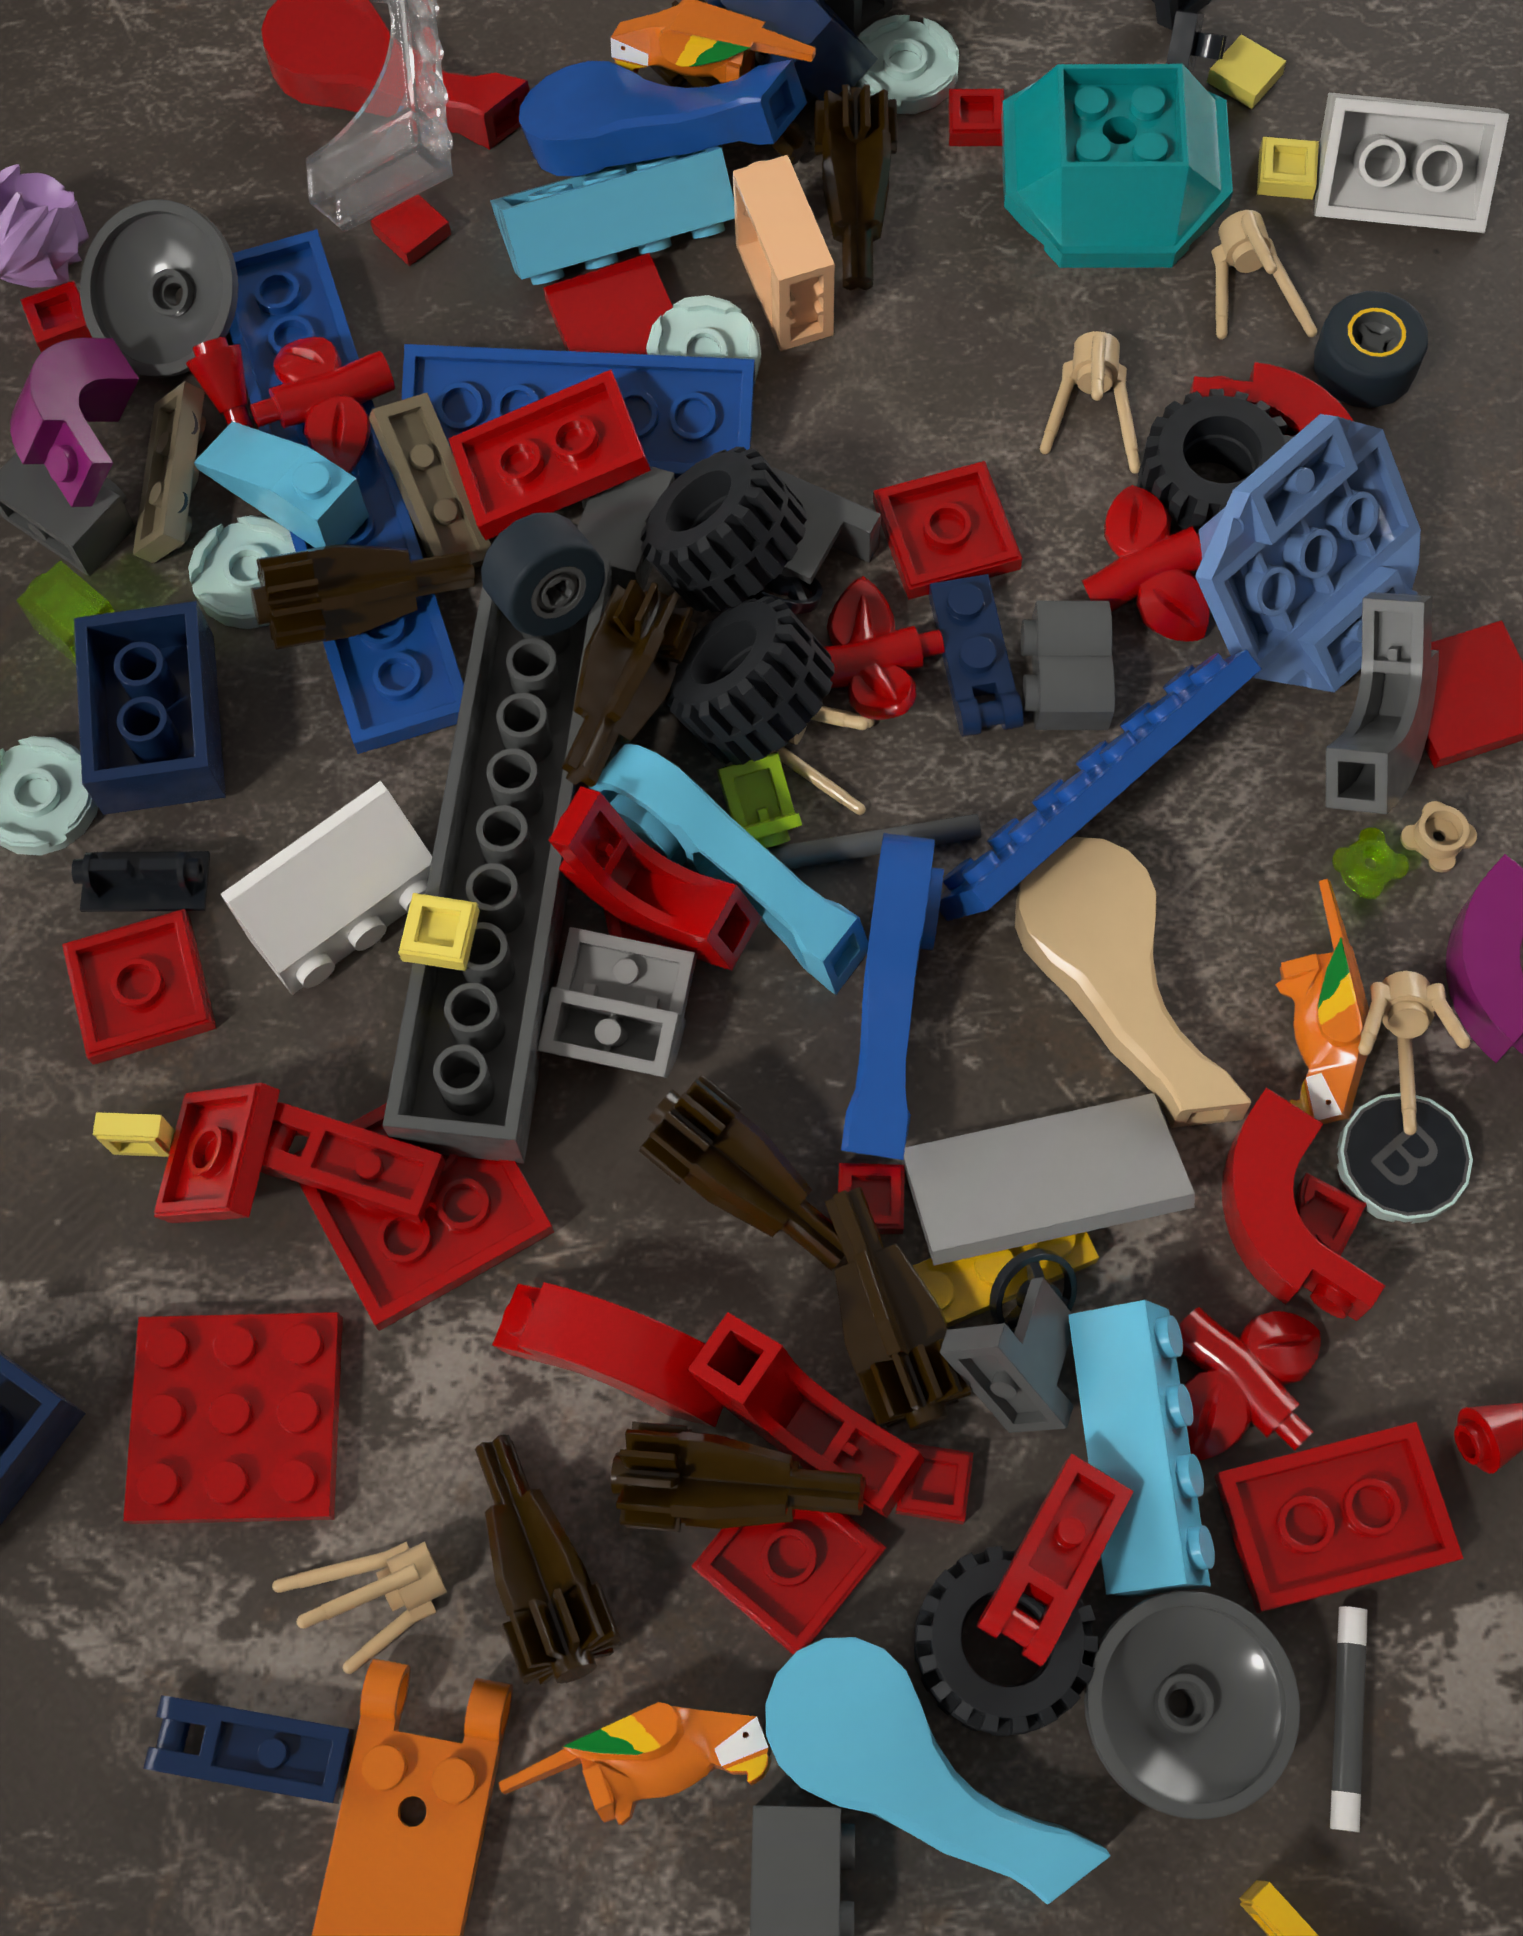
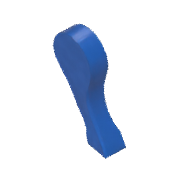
M792 59L757 66L737 80L709 87L696 88L665 86L652 82L610 61H586L566 66L546 76L533 87L520 106L519 123L532 154L542 170L555 176L577 177L599 172L605 167L691 154L737 141L757 145L774 144L804 108L807 101Z
M883 833L864 976L859 1064L855 1090L846 1111L841 1151L904 1160L911 1117L907 1108L905 1085L906 1056L915 976L918 969L920 950L933 951L944 875V869L932 867L935 839Z

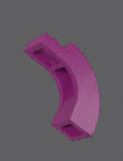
M113 338L69 339L56 343L44 350L35 360L11 415L10 433L12 442L22 464H44L51 478L56 482L71 507H92L113 465L109 455L87 422H119L139 380Z
M1506 854L1486 874L1462 907L1451 930L1446 952V977L1455 1011L1473 1041L1495 1063L1500 1060L1511 1046L1523 1054V973L1520 963V948L1523 939V867Z

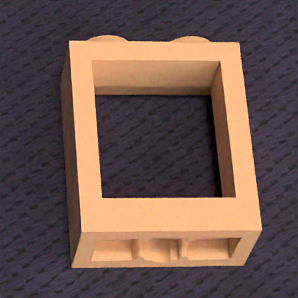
M788 155L768 161H757L747 167L734 170L733 191L736 246L779 350H787L833 336L835 264Z

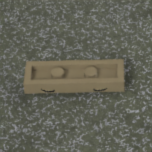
M186 381L154 404L133 549L134 556L153 564L173 550L181 548L187 541L192 528V519L188 516L191 493L199 477V470L196 468L194 461L196 460L198 442L206 426V419L202 415L205 391Z
M428 393L372 409L369 416L370 422L427 558L469 551L471 564L474 568L482 566L491 543L489 539L485 541L477 527L454 455Z

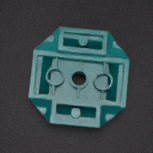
M1057 64L1037 82L1003 100L1001 123L1004 208L1029 234L1044 245V251L1059 268H1172L1189 250L1190 244L1208 230L1230 205L1233 184L1227 100L1207 91L1183 64Z

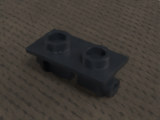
M86 852L83 859L73 860L71 868L73 882L75 884H82L80 911L142 912L178 911L182 909L186 911H206L210 852Z

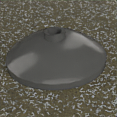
M152 199L141 201L122 209L103 225L93 239L86 254L80 281V297L84 319L93 338H113L135 373L149 377L166 378L189 372L190 370L185 363L195 357L192 348L211 339L226 337L235 316L238 301V275L235 260L226 239L206 216L178 202ZM180 288H183L182 299L177 305L176 293Z
M1182 1591L1161 1594L1134 1605L1114 1621L1098 1643V1652L1093 1654L1089 1665L1095 1669L1090 1683L1085 1684V1716L1093 1746L1101 1762L1114 1780L1128 1794L1144 1805L1164 1814L1189 1819H1213L1230 1815L1250 1806L1273 1787L1288 1765L1295 1748L1300 1723V1701L1296 1678L1290 1661L1276 1637L1265 1624L1244 1607L1231 1600L1205 1592ZM1177 1689L1185 1694L1188 1701L1185 1714L1179 1718L1171 1713L1168 1706L1169 1696Z

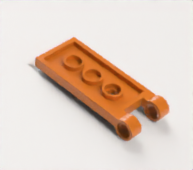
M375 1658L371 1661L363 1684L360 1701L361 1716L312 1936H464L504 1734L511 1709L512 1684L482 1678L475 1679L466 1710L463 1743L398 1731L409 1688L410 1666ZM412 1796L420 1798L426 1806L425 1819L415 1827L405 1824L400 1815L403 1802Z

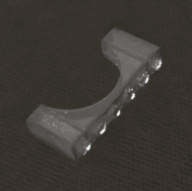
M369 0L370 2L388 4L390 12V42L382 71L370 95L353 119L330 142L306 157L309 203L344 232L453 176L450 152L453 148V139L447 123L445 104L448 103V93L442 76L441 60L444 57V52L438 39L436 16L439 14V7L436 0Z

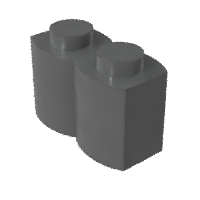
M1036 601L1032 619H1023L1021 624V655L1032 656L1033 674H1025L1023 678V710L1034 712L1035 730H1108L1115 712L1110 602Z

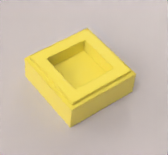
M1241 34L1225 51L1223 59L1217 60L1210 68L1207 83L1253 109L1283 75L1286 60Z
M1263 137L1259 150L1257 195L1313 200L1317 185L1319 141Z
M413 893L398 952L403 962L466 971L480 913L477 902Z
M96 1112L93 1135L113 1155L159 1157L169 1156L175 1129L162 1115Z

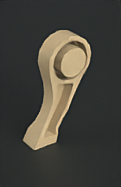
M1085 837L1068 839L1020 882L1016 899L1015 929L1023 950L1046 976L1069 997L1098 1033L1110 1052L1155 1094L1157 1102L1171 1128L1243 1120L1251 1104L1250 1098L1227 1071L1204 1056L1180 1031L1164 1005L1157 985L1153 959L1156 890L1147 869L1129 850L1105 839Z

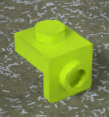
M778 752L768 754L765 758L755 762L751 759L744 765L732 764L716 769L730 817L765 848L791 840L788 830L802 826L799 813L794 811Z

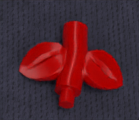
M308 337L293 341L281 348L273 364L276 377L283 384L269 388L270 398L250 404L254 420L258 427L280 421L283 428L305 423L304 433L312 449L346 472L351 473L365 451L371 432L369 416L361 404L395 390L394 380L387 360L379 350L341 367L342 362L338 352L329 340L322 337Z
M1134 485L1125 488L1112 502L1104 523V538L1112 551L1118 556V559L1082 580L1090 600L1109 601L1111 612L1137 596V606L1143 622L1154 633L1172 640L1184 642L1198 641L1204 638L1209 624V606L1195 575L1192 573L1198 570L1202 561L1199 533H1196L1193 526H1190L1182 531L1171 534V517L1162 502L1143 488Z
M864 576L854 580L845 589L828 618L827 631L833 646H824V648L831 655V662L834 664V675L830 679L833 683L831 688L848 687L851 706L862 717L868 719L885 720L907 713L913 706L917 695L916 684L906 671L923 667L924 657L944 653L941 631L934 630L918 634L915 626L895 630L894 615L889 603L876 585Z
M1198 1307L1179 1324L1183 1340L1182 1355L1203 1370V1372L1196 1373L1184 1383L1190 1394L1193 1406L1192 1425L1187 1426L1190 1451L1198 1460L1214 1457L1230 1449L1242 1439L1251 1422L1266 1438L1276 1433L1294 1451L1314 1433L1294 1413L1301 1404L1283 1386L1301 1381L1309 1373L1318 1358L1321 1338L1320 1331L1313 1323L1296 1314L1272 1311L1255 1316L1244 1327L1240 1337L1237 1338L1210 1317L1202 1308Z

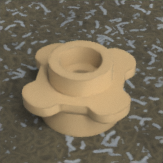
M1432 801L1423 807L1422 816L1415 825L1404 827L1400 840L1404 848L1411 851L1416 850L1428 859L1432 870L1443 873L1450 871L1455 866V857L1462 849L1471 848L1475 844L1477 832L1459 810L1442 802ZM1436 832L1441 833L1444 836V840H1435L1433 834Z

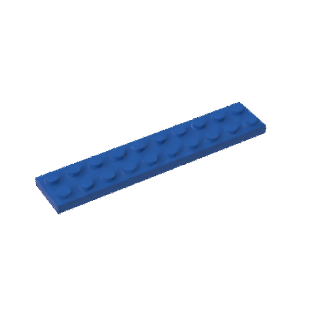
M317 229L232 253L238 275V301L229 332L233 345H241L245 384L251 404L270 398L269 388L283 384L276 377L273 364L281 348L293 341L308 337H322L329 340L338 352L342 362L341 367L359 359ZM370 400L361 404L368 416H370L372 409L375 408L373 401ZM280 421L258 427L260 431L312 449L304 433L305 423L283 428ZM370 422L371 432L368 444L355 469L349 473L357 479L369 517L344 545L406 548L409 552L410 561L423 559L408 510ZM290 532L296 552L314 548ZM435 593L416 597L418 610L357 636L323 641L357 754L457 724L464 683Z

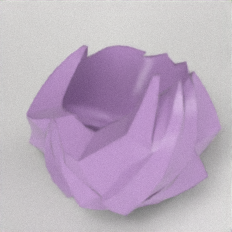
M19 164L9 166L0 171V279L31 288L53 287L69 282L68 265L82 261L78 254V248L89 239L78 203L75 201L74 192L64 190L66 188L47 174H20Z

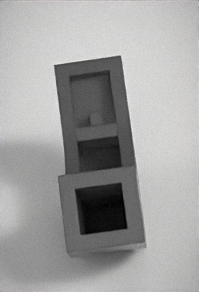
M1371 592L1363 598L1362 665L1359 691L1348 726L1335 741L1326 747L1325 808L1388 814L1407 792L1423 754L1435 701L1439 650H1431L1433 596Z

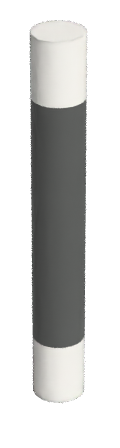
M1341 1606L1339 1607L1330 1829L1360 1832L1368 1610Z

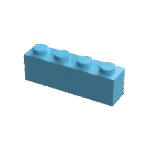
M1147 1300L1068 1314L1088 1464L1134 1491L1101 1555L1106 1595L1137 1597L1211 1587L1208 1569H1212L1214 1566L1215 1550L1208 1528L1201 1524L1198 1497L1202 1496L1204 1492V1478L1198 1458L1191 1454L1187 1426L1192 1425L1193 1406L1187 1388L1184 1384H1180L1176 1357L1182 1355L1183 1340L1177 1320L1174 1316L1170 1315L1169 1309Z

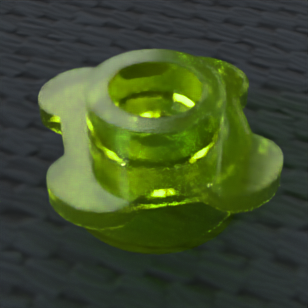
M1372 827L1363 829L1359 834L1358 841L1348 848H1338L1332 857V865L1336 871L1341 873L1345 884L1351 890L1357 892L1359 896L1366 899L1379 897L1389 881L1404 878L1409 870L1407 857L1403 854L1395 853L1385 842L1384 833ZM1373 859L1376 862V866L1373 868L1368 867L1365 864V860Z

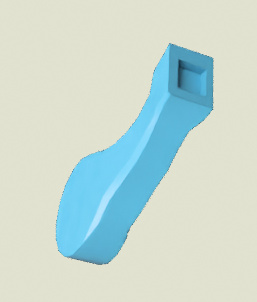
M625 744L602 770L596 785L593 787L589 786V789L601 792L629 828L655 851L689 870L737 885L762 917L761 921L783 941L800 965L835 995H837L866 956L868 940L860 917L841 904L825 899L803 883L781 861L730 817L679 767L658 753L640 745Z
M856 1637L824 1638L798 1650L776 1674L765 1703L766 1737L778 1765L800 1788L839 1807L868 1812L910 1833L944 1854L1008 1876L1028 1888L1046 1904L1051 1903L1110 1857L1107 1849L1101 1844L1060 1824L1029 1817L1001 1806L972 1788L953 1768L935 1740L907 1671L884 1648Z

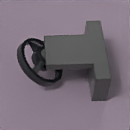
M774 467L773 470L803 505L802 508L806 511L807 521L803 525L806 531L803 539L797 544L798 550L794 557L783 567L784 570L765 586L768 590L779 595L788 596L791 600L773 596L762 590L749 598L759 600L764 596L773 597L775 600L780 599L785 602L795 614L809 613L819 606L823 589L815 576L831 548L834 547L869 563L880 545L881 514ZM802 585L812 593V598H806Z
M1031 1249L1022 1252L1012 1258L1001 1269L993 1283L989 1300L991 1316L996 1324L949 1329L946 1332L940 1350L941 1355L966 1384L971 1387L973 1392L1009 1433L1066 1429L1073 1409V1404L1059 1389L1057 1383L1071 1338L1068 1314H1072L1071 1310L1076 1300L1077 1279L1071 1265L1057 1253L1048 1249ZM1040 1260H1051L1057 1262L1061 1267L1064 1275V1291L1062 1296L1060 1290L1045 1279L1039 1263ZM1026 1266L1028 1280L1020 1286L1017 1292V1306L1004 1318L1002 1302L1005 1290L1012 1278Z

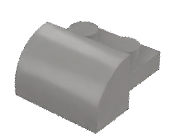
M570 927L557 987L551 988L538 1051L667 1078L675 1064L686 1025L684 1015L697 960L696 953Z

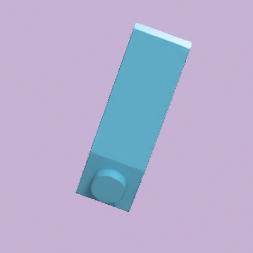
M233 421L194 461L199 471L314 548L336 544L344 545L369 517L357 479L310 447Z

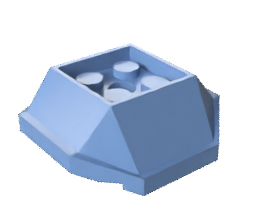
M1318 415L1232 491L1227 505L1199 529L1202 561L1195 575L1196 580L1230 655L1232 656L1247 649L1262 668L1252 678L1335 693L1361 669L1363 598L1371 592L1418 595V592L1413 591L1412 588L1419 565L1421 529L1383 429L1338 416Z

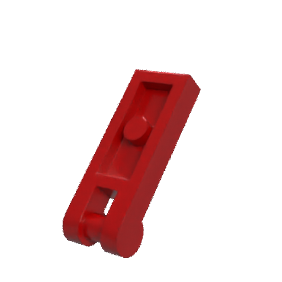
M277 1102L261 1172L277 1178H287L422 1223L446 1161L442 1154L289 1104ZM295 1136L309 1137L301 1157L288 1153Z
M1071 1453L1059 1471L998 1588L982 1613L977 1627L994 1638H997L1000 1633L1024 1647L1021 1655L1041 1667L1055 1647L1134 1491ZM1022 1593L1027 1594L1046 1606L1039 1621L1016 1607Z

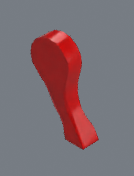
M277 0L267 11L261 30L263 46L273 78L285 94L301 103L357 112L409 127L458 133L489 150L521 126L519 123L520 106L530 91L528 80L496 72L477 76L451 73L426 64L411 54L391 34L369 0Z

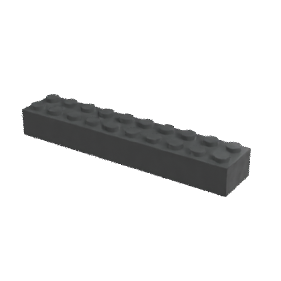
M602 558L605 566V583L600 597L592 609L571 628L551 636L533 637L518 631L490 598L482 585L425 895L477 902L480 913L466 971L412 963L383 1120V1128L388 1137L442 1155L449 1156L450 1154H455L458 1157L499 1161L500 1159L525 1163L542 1052L538 1051V1046L554 982L570 882L559 870L564 858L548 840L580 786L585 787V783L582 781L575 785L567 780L568 772L562 769V766L584 720L583 717L573 711L585 648L614 591L611 562L608 558Z

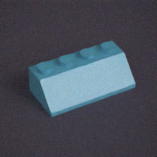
M718 146L691 154L606 167L599 172L567 178L490 200L514 271L521 280L530 277L532 285L549 283L565 276L563 268L584 262L586 269H596L613 264L618 261L617 252L637 246L640 254L666 249L672 246L670 237L691 231L694 239L712 236L725 230L724 221L735 219L734 197L722 148Z

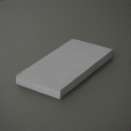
M1154 1093L905 1147L904 1160H902L933 1265L1194 1208L1195 1192Z

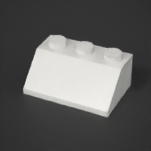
M1328 93L1318 150L1314 216L1485 233L1509 114L1495 108Z
M379 781L222 892L221 896L251 943L289 992L294 995L303 987L312 988L322 983L332 974L336 963L354 950L362 951L373 946L383 937L390 924L408 913L413 893H426L432 855L388 789Z

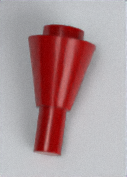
M219 337L194 346L192 350L195 357L188 360L185 364L219 413L224 414L227 424L229 425L233 421L254 428L246 409L248 400L241 345H228L225 337Z
M1523 1402L1465 1407L1460 1410L1457 1426L1454 1430V1438L1459 1452L1468 1463L1476 1465L1486 1473L1493 1474L1523 1451Z

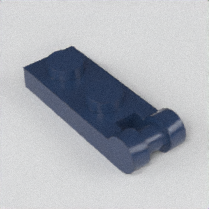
M985 574L931 583L928 596L936 630H940L943 637L945 651L942 657L961 736L981 734V728L1000 724L1004 730L1023 727L1021 699L1015 688L989 575ZM994 693L995 701L977 703L974 697Z
M161 1695L156 1717L163 1718L156 1747H148L143 1769L339 1804L354 1729ZM191 1723L206 1726L199 1755L184 1752Z

